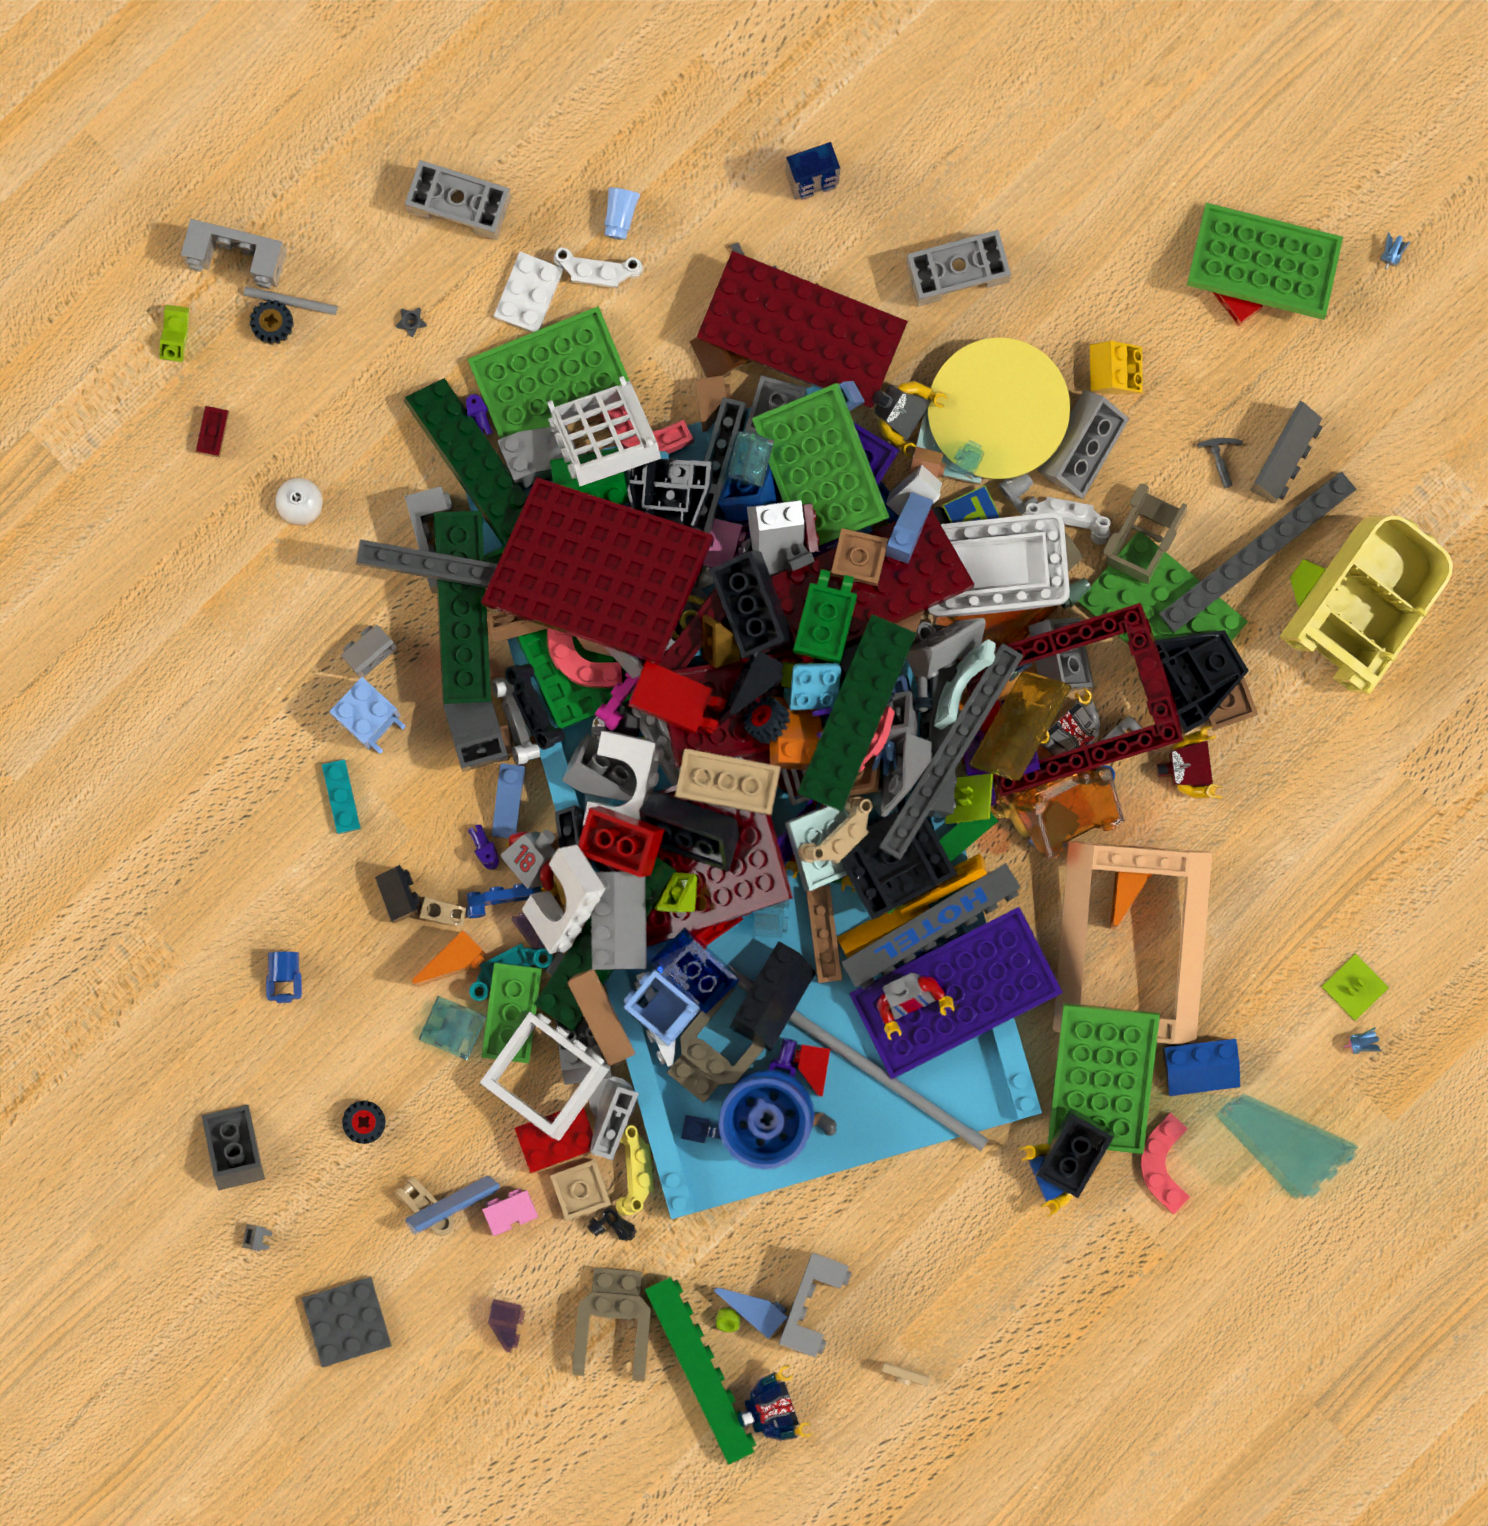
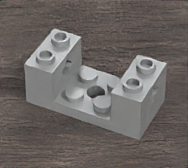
M419 160L405 206L408 213L430 219L432 214L473 227L474 234L497 241L511 199L510 188ZM456 191L464 194V199L460 203H454L451 200V195Z
M190 219L181 256L186 265H189V269L202 272V269L209 270L217 243L219 244L218 247L222 249L232 250V248L241 249L243 254L254 256L250 274L254 282H257V286L270 289L271 286H278L287 252L282 241Z
M999 230L907 254L906 258L918 307L941 301L944 294L985 284L986 288L1008 283L1011 277ZM957 259L963 260L966 268L963 271H956L953 269L952 263Z
M442 486L405 496L419 550L435 553L433 544H428V540L432 539L427 522L434 521V512H449L450 509H453L448 491L443 492ZM427 578L432 594L437 593L436 579Z
M812 1252L780 1338V1345L815 1358L817 1353L822 1355L826 1340L823 1339L824 1334L800 1326L797 1322L798 1320H804L808 1309L804 1306L807 1297L812 1298L816 1287L815 1284H812L813 1279L841 1289L842 1284L847 1286L852 1273L847 1271L848 1265Z

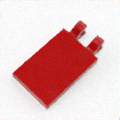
M646 660L628 706L692 734H695L697 729L713 734L719 722L702 717L705 708L707 707L721 713L727 700L711 696L712 688Z

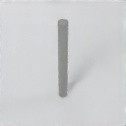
M245 287L244 296L262 300H278L281 304L333 315H336L338 310L336 305L261 289Z

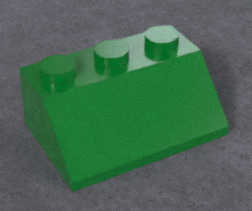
M618 448L601 450L600 453L604 457L619 450ZM595 452L577 455L580 464L597 459ZM564 458L550 460L553 483L618 504L630 502L625 481L626 471L579 486L577 478L572 479L567 465L570 462L565 463Z

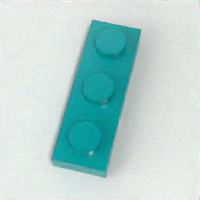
M346 760L322 764L337 834L360 830L361 826Z

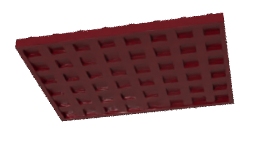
M536 477L481 603L485 607L660 665L714 537L713 534Z

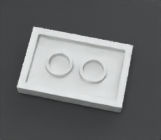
M519 252L495 311L494 318L531 333L540 330L564 268Z

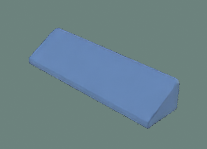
M486 1176L405 1219L412 1234L416 1235L497 1192L500 1186L492 1177Z

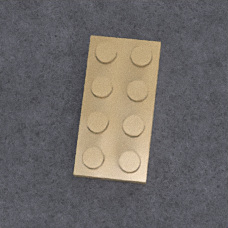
M685 749L675 796L682 799L771 815L781 768L779 766Z

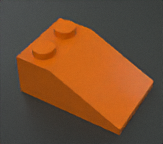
M773 697L788 709L790 723L785 724L788 728L781 731L783 733L781 737L777 735V740L775 742L771 740L770 765L779 766L781 769L807 770L820 737L817 738L816 733L823 731L820 715L813 716L812 711L819 709L790 710L784 697Z
M1115 871L1110 929H1115L1120 924L1147 879L1152 877V874Z
M462 930L411 981L419 987L468 971L471 967L476 969L484 962L483 956L486 953Z

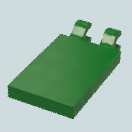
M821 569L818 584L810 583L793 653L840 664L857 594L851 593L854 577L844 575L841 590L827 587L831 571Z

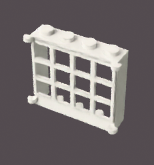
M624 376L619 377L620 386H615L554 407L552 400L547 402L552 418L548 419L552 432L557 431L554 434L559 448L563 446L564 449H561L565 463L570 462L567 465L572 479L577 478L579 486L661 459L657 441L630 381H625ZM624 406L628 415L611 420L607 411ZM603 413L606 422L589 427L586 418ZM581 420L585 429L568 435L565 425ZM630 420L634 429L617 435L614 425ZM609 427L613 437L596 442L592 433ZM588 435L591 444L574 450L571 440ZM637 435L640 444L623 449L620 440ZM615 442L619 451L602 457L599 447ZM594 449L597 459L580 464L577 455Z

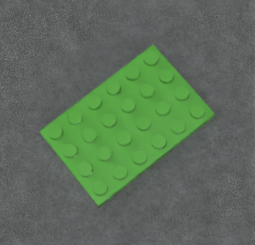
M1206 203L1186 286L1325 320L1343 237Z
M599 306L467 359L500 439L521 431L550 427L548 419L552 418L548 401L552 400L554 407L615 386H620L619 377L624 376L625 381H629Z
M839 383L752 418L783 502L801 500L802 504H812L816 513L815 529L819 536L818 546L838 539L841 528L858 531L889 518Z
M1138 531L1117 556L1147 570L1159 546L1145 534ZM1166 552L1151 577L1149 584L1108 566L1092 584L1091 589L1078 601L1094 617L1141 603L1150 623L1155 641L1222 630L1226 631L1232 641L1248 622L1226 602L1218 598L1173 634L1158 615L1201 581ZM1127 633L1118 635L1128 645Z
M1063 1003L1048 1144H1051L1060 1124L1071 1107L1113 1131L1114 1138L1107 1150L1144 1153L1160 1013Z

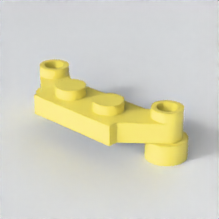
M626 1125L619 1144L623 1143L625 1145L628 1195L620 1197L616 1203L618 1213L623 1216L640 1212L649 1192H654L650 1144H646L638 1134L637 1128L633 1125Z

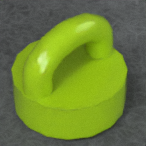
M730 1308L720 1309L716 1318L717 1328L723 1332H735L740 1326V1314Z

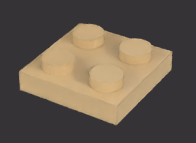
M596 1159L550 1175L566 1221L611 1205Z

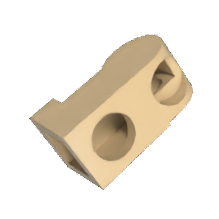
M424 897L419 918L463 927L466 908Z

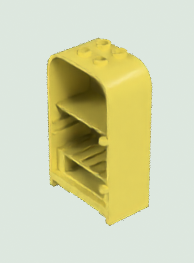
M1381 515L1366 517L1355 527L1279 637L1295 650L1307 652L1316 650L1339 668L1333 679L1350 692L1371 694L1449 582L1453 567L1450 555L1443 547L1436 543L1435 538L1418 529V525L1409 519H1404L1400 516Z

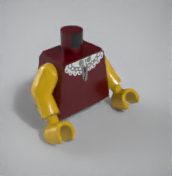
M1204 726L1200 731L1185 735L1183 737L1184 741L1174 744L1172 751L1169 752V762L1156 764L1158 778L1171 776L1172 785L1177 787L1179 792L1192 798L1211 797L1221 799V795H1215V790L1223 788V786L1213 784L1208 741H1204L1216 738V735L1209 737L1207 734L1208 729L1213 728V726Z

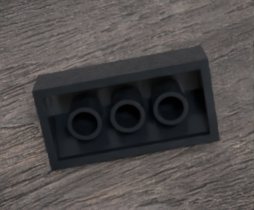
M749 551L709 569L743 659L752 657L757 651L762 653L769 652L794 641L761 552Z
M653 791L639 809L641 821L664 829L659 848L728 872L739 839L737 819L691 804L688 801H682L667 794Z
M778 941L729 1028L763 1048L772 1051L816 974L815 970L799 952Z

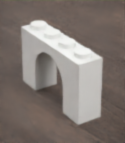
M601 731L597 755L619 759L629 764L635 772L637 787L632 799L623 806H614L597 801L587 802L583 825L585 824L589 808L599 805L641 820L639 809L651 795L654 786L657 785L659 780L657 770L664 755L663 743L612 731Z
M577 845L559 848L549 863L565 891V913L550 891L531 894L522 908L525 916L550 954L559 951L566 952L572 947V943L581 932V928L591 916L592 910L599 903L600 897L605 891V887Z

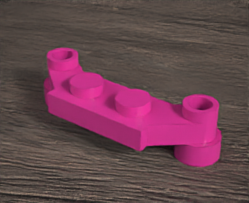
M626 673L627 679L624 683L618 682L610 694L613 696L608 704L605 705L603 703L596 711L595 715L604 721L605 726L611 731L623 719L624 716L617 709L634 690L639 676L633 679Z

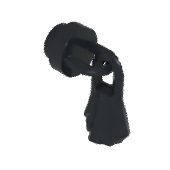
M611 1208L603 1211V1218L600 1221L593 1217L587 1226L596 1237L606 1232V1229L602 1226L606 1221L614 1229L619 1240L631 1241L636 1234L635 1225L623 1219ZM611 1214L616 1218L614 1221L610 1219Z

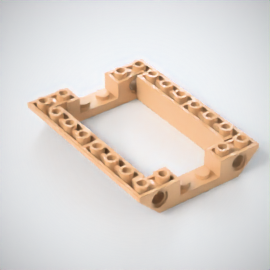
M1068 841L1057 981L1063 993L1055 998L1054 1032L1060 1033L1063 1003L1081 1005L1092 869L1186 876L1174 1010L1175 1019L1160 1015L1157 1043H1196L1212 852L1167 848L1159 850L1121 847L1116 844Z

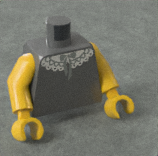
M916 381L901 383L899 386L891 384L885 392L877 391L873 396V402L877 404L874 414L879 417L877 423L881 434L896 447L899 445L905 456L912 457L907 454L906 448L911 445L915 449L917 446L911 442L906 443L903 439L908 440L931 403L928 398L932 399L937 407L942 408L944 405L936 402V399L939 396L948 399L946 394L941 391L934 393L931 388Z

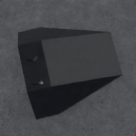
M658 459L626 470L625 481L631 508L695 529L711 488L713 462Z
M1225 630L1155 641L1179 715L1183 734L1204 724L1249 672Z

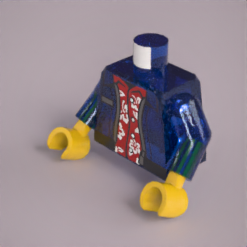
M789 1365L782 1366L779 1373L773 1372L757 1381L750 1391V1398L745 1400L747 1411L738 1414V1421L741 1427L744 1428L752 1425L755 1433L762 1432L766 1438L778 1441L798 1438V1435L803 1437L813 1435V1433L807 1435L803 1433V1427L812 1424H799L785 1381L790 1380L794 1374L787 1377L783 1375L782 1371L789 1368Z

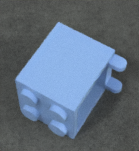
M363 677L329 711L368 750L373 747L379 754L383 750L376 742L394 723L402 730L406 727L398 719L401 714L397 708Z
M654 970L652 974L647 972L639 981L641 987L637 992L632 990L624 999L626 1004L624 1009L666 1045L670 1046L698 1013L700 1007ZM652 985L659 992L642 1009L636 1003Z

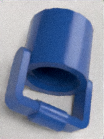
M299 952L268 953L266 995L269 1001L291 1003L292 1000L301 998L302 976L299 972ZM275 982H293L294 995L285 993L275 996Z

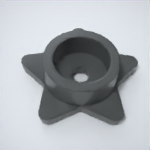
M403 308L400 310L402 319L396 327L398 329H406L410 337H414L417 329L427 326L420 318L421 308L413 311Z

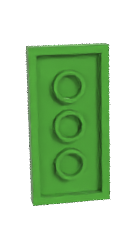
M494 962L482 1058L497 1059L528 1013L531 1012L536 1015L537 1006L534 1004L538 999L542 968ZM533 1031L513 1058V1062L529 1063Z

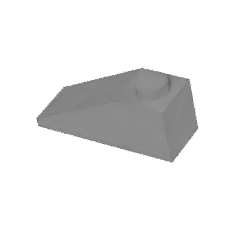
M609 1079L607 1080L598 1105L590 1149L591 1154L613 1160L639 1094L631 1087Z

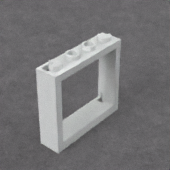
M529 1012L480 1083L549 1136L560 1141L610 1069L603 1065L604 1060L595 1053L592 1055L588 1054L585 1051L587 1047L576 1039L574 1042L568 1039L569 1033L559 1026L555 1029L549 1025L551 1022L549 1018L541 1013L535 1015ZM536 1026L592 1067L553 1123L497 1082Z

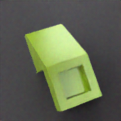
M165 306L164 330L160 338L159 359L183 362L189 329L188 307Z

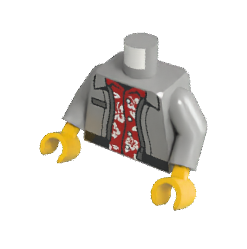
M1083 687L1085 690L1083 697H1080L1077 692L1074 694L1081 704L1077 702L1048 731L1038 727L1041 731V736L1039 738L1034 736V739L1041 743L1052 755L1093 744V741L1099 736L1101 727L1099 714L1092 701V694L1087 688Z

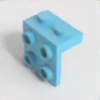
M839 664L795 665L793 667L791 688H784L783 695L789 709L832 708L839 693L841 674Z

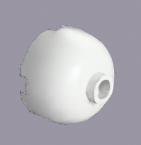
M291 478L284 482L277 491L275 498L276 509L281 518L290 524L307 525L314 521L322 510V494L317 485L308 479Z

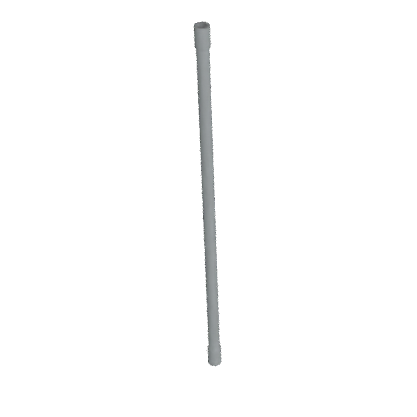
M698 946V950L693 954V956L747 992L750 991L754 984L752 980L701 946ZM794 1010L789 1021L955 1132L964 1141L981 1152L988 1141L987 1138L974 1129L967 1127L898 1079H891L889 1074L882 1068Z

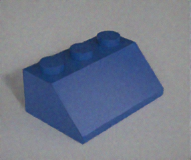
M1236 1039L1165 1047L1162 1049L1169 1096L1240 1087V1062Z

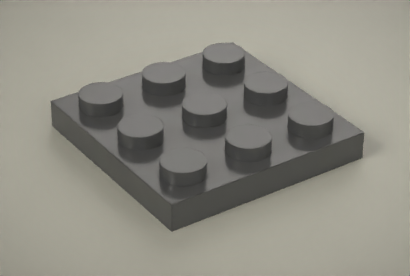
M372 1277L302 1298L322 1367L392 1346Z

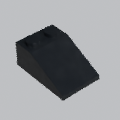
M757 651L744 663L733 686L724 710H722L717 720L719 722L718 725L721 726L767 690L770 692L774 685L777 686L783 677L781 669L784 664L761 651Z
M1070 1107L1047 1150L1036 1176L1079 1198L1114 1138L1113 1131Z

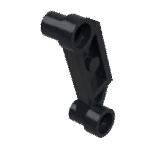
M526 663L507 667L505 670L506 680L510 685H514L512 695L531 735H536V743L539 748L545 750L553 747L555 743L563 741L565 738L564 731L559 727L555 728L551 725L548 715L538 698V694L531 683V677L534 675L533 666Z

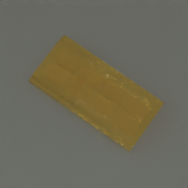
M1022 671L969 764L976 769L1020 781L1072 688L1071 685Z

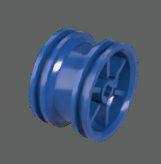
M770 1069L753 1072L743 1077L734 1085L723 1103L718 1122L721 1139L729 1153L742 1164L763 1170L781 1167L795 1159L804 1149L813 1129L814 1106L808 1091L793 1076L782 1071ZM772 1091L778 1093V1099L775 1101L769 1098V1094ZM748 1097L754 1098L755 1104L753 1106L746 1104ZM788 1109H793L795 1111V1116L792 1118H788L786 1116V1111ZM765 1112H769V1115H773V1118L771 1119L770 1123H767V1120L762 1119ZM741 1120L747 1121L748 1127L746 1129L740 1127L739 1122ZM782 1132L788 1134V1139L785 1141L779 1138V1134ZM756 1139H764L765 1144L763 1146L757 1145Z

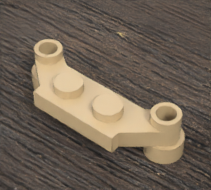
M860 796L849 797L845 804V809L850 815L820 845L813 843L802 844L798 849L799 859L808 863L830 860L832 864H838L869 833L866 827L868 814L872 810V802Z

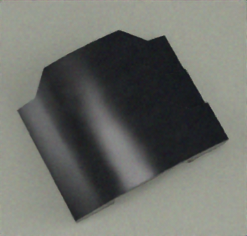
M895 812L867 827L866 829L869 833L840 861L871 921L957 875L927 818L919 828L901 860L879 849L900 814Z

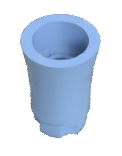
M608 188L604 236L620 240L626 239L627 233L630 231L635 207L641 194L626 189Z

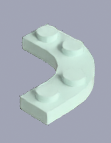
M989 639L970 651L955 667L958 670L957 674L951 682H946L937 706L935 727L942 730L948 725L955 723L959 716L958 707L964 688L973 676L993 663L996 643Z

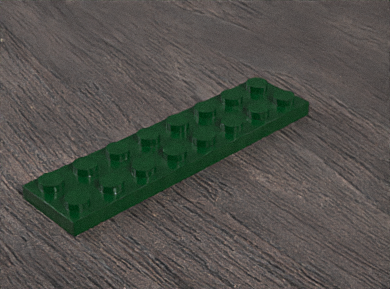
M445 378L406 396L404 403L479 511H482L483 518L505 548L527 500V496L519 484L514 482L511 473L471 416L468 417L466 408Z
M482 511L433 513L435 553L484 561ZM436 579L443 704L491 702L487 607L481 603L486 588Z
M871 614L797 794L840 812L843 811L916 636V632Z
M657 856L651 875L645 876L646 919L666 889L672 875L677 871ZM591 916L534 1004L572 1031L577 1029L584 1015L568 985V980L576 974L592 969ZM614 969L595 970L602 986L605 985Z

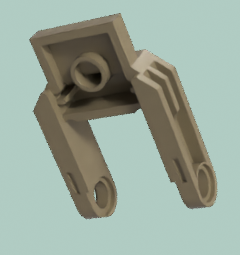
M727 982L721 986L680 1036L682 1055L667 1072L668 1075L702 1103L706 1102L719 1085L736 1084L765 1049L753 1042L738 1062L731 1066L726 1058L704 1040L697 1038L735 990Z
M594 1268L592 1292L578 1303L572 1375H585L590 1315L593 1314L597 1317L629 1320L636 1318L638 1320L632 1381H645L651 1308L640 1296L642 1272Z

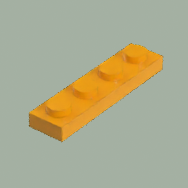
M979 853L954 866L957 873L956 876L899 906L901 914L905 917L917 912L928 904L936 902L940 898L958 891L961 887L987 875L985 860Z

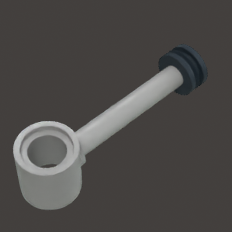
M929 622L920 623L911 646L936 633L934 626ZM924 676L917 677L918 698L913 700L914 711L933 710V699L928 697L927 679Z

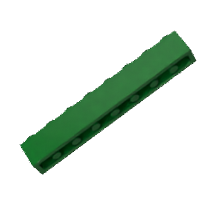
M669 1277L645 1289L728 1465L755 1453L753 1447L757 1446L751 1432L746 1434L742 1426L745 1424L741 1416L742 1413L741 1411L736 1412L732 1405L736 1400L730 1388L725 1390L722 1384L725 1377L720 1367L715 1368L711 1361L715 1357L710 1346L704 1347L701 1340L704 1333L699 1323L693 1324L690 1316L694 1313L689 1302L683 1303L680 1294L683 1293L678 1279L673 1281Z

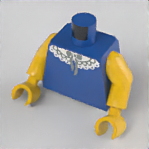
M1043 1143L1020 1147L1019 1150L1026 1151V1157L1021 1160L1029 1161L1044 1197L1045 1203L1041 1205V1208L1047 1206L1050 1209V1214L1046 1216L1050 1217L1068 1204L1073 1196L1036 1176L1050 1144Z

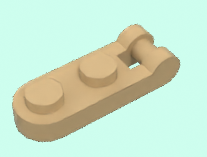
M413 1176L406 1181L407 1184L403 1188H398L394 1192L396 1197L414 1214L438 1202ZM416 1191L419 1195L413 1200L409 1194ZM450 1216L429 1227V1229L435 1235L445 1236L453 1229V1217Z

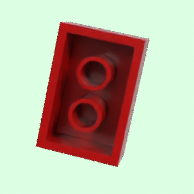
M599 805L589 808L578 847L583 855L589 859L641 878L652 873L664 829Z
M584 1107L560 1141L549 1136L532 1122L514 1128L531 1174L587 1154L591 1149L593 1130ZM561 1111L545 1116V1118L553 1123Z

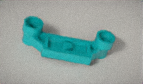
M521 943L480 964L481 971L476 982L471 985L469 994L475 1001H483L488 997L494 962L523 966L536 965L539 968H547L552 963L553 956L547 949L525 948ZM546 955L548 957L547 962L540 963V956ZM477 988H483L484 993L482 996H476L475 991Z

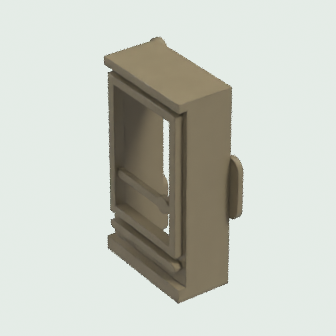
M1140 484L1131 498L1130 504L1133 507L1119 533L1111 535L1103 553L1106 556V565L1149 584L1164 553L1169 550L1175 539L1178 527L1187 514V504L1183 503L1179 509L1148 494L1149 487L1146 484ZM1141 515L1168 528L1169 530L1164 538L1161 535L1157 536L1134 525L1138 516ZM1132 528L1156 539L1157 542H1161L1147 570L1117 556Z

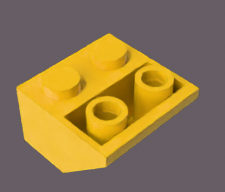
M1116 341L1090 344V391L1103 394L1143 393L1142 347Z

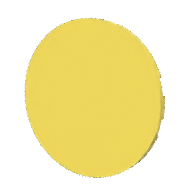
M988 338L973 342L957 351L943 364L931 386L932 392H944L948 398L939 396L936 399V402L944 405L942 408L937 407L933 400L928 398L931 401L928 406V419L933 437L941 451L954 465L974 476L986 479H1011L1026 475V473L1042 466L1049 460L1065 437L1070 419V398L1065 380L1057 366L1046 354L1026 342L1011 338Z

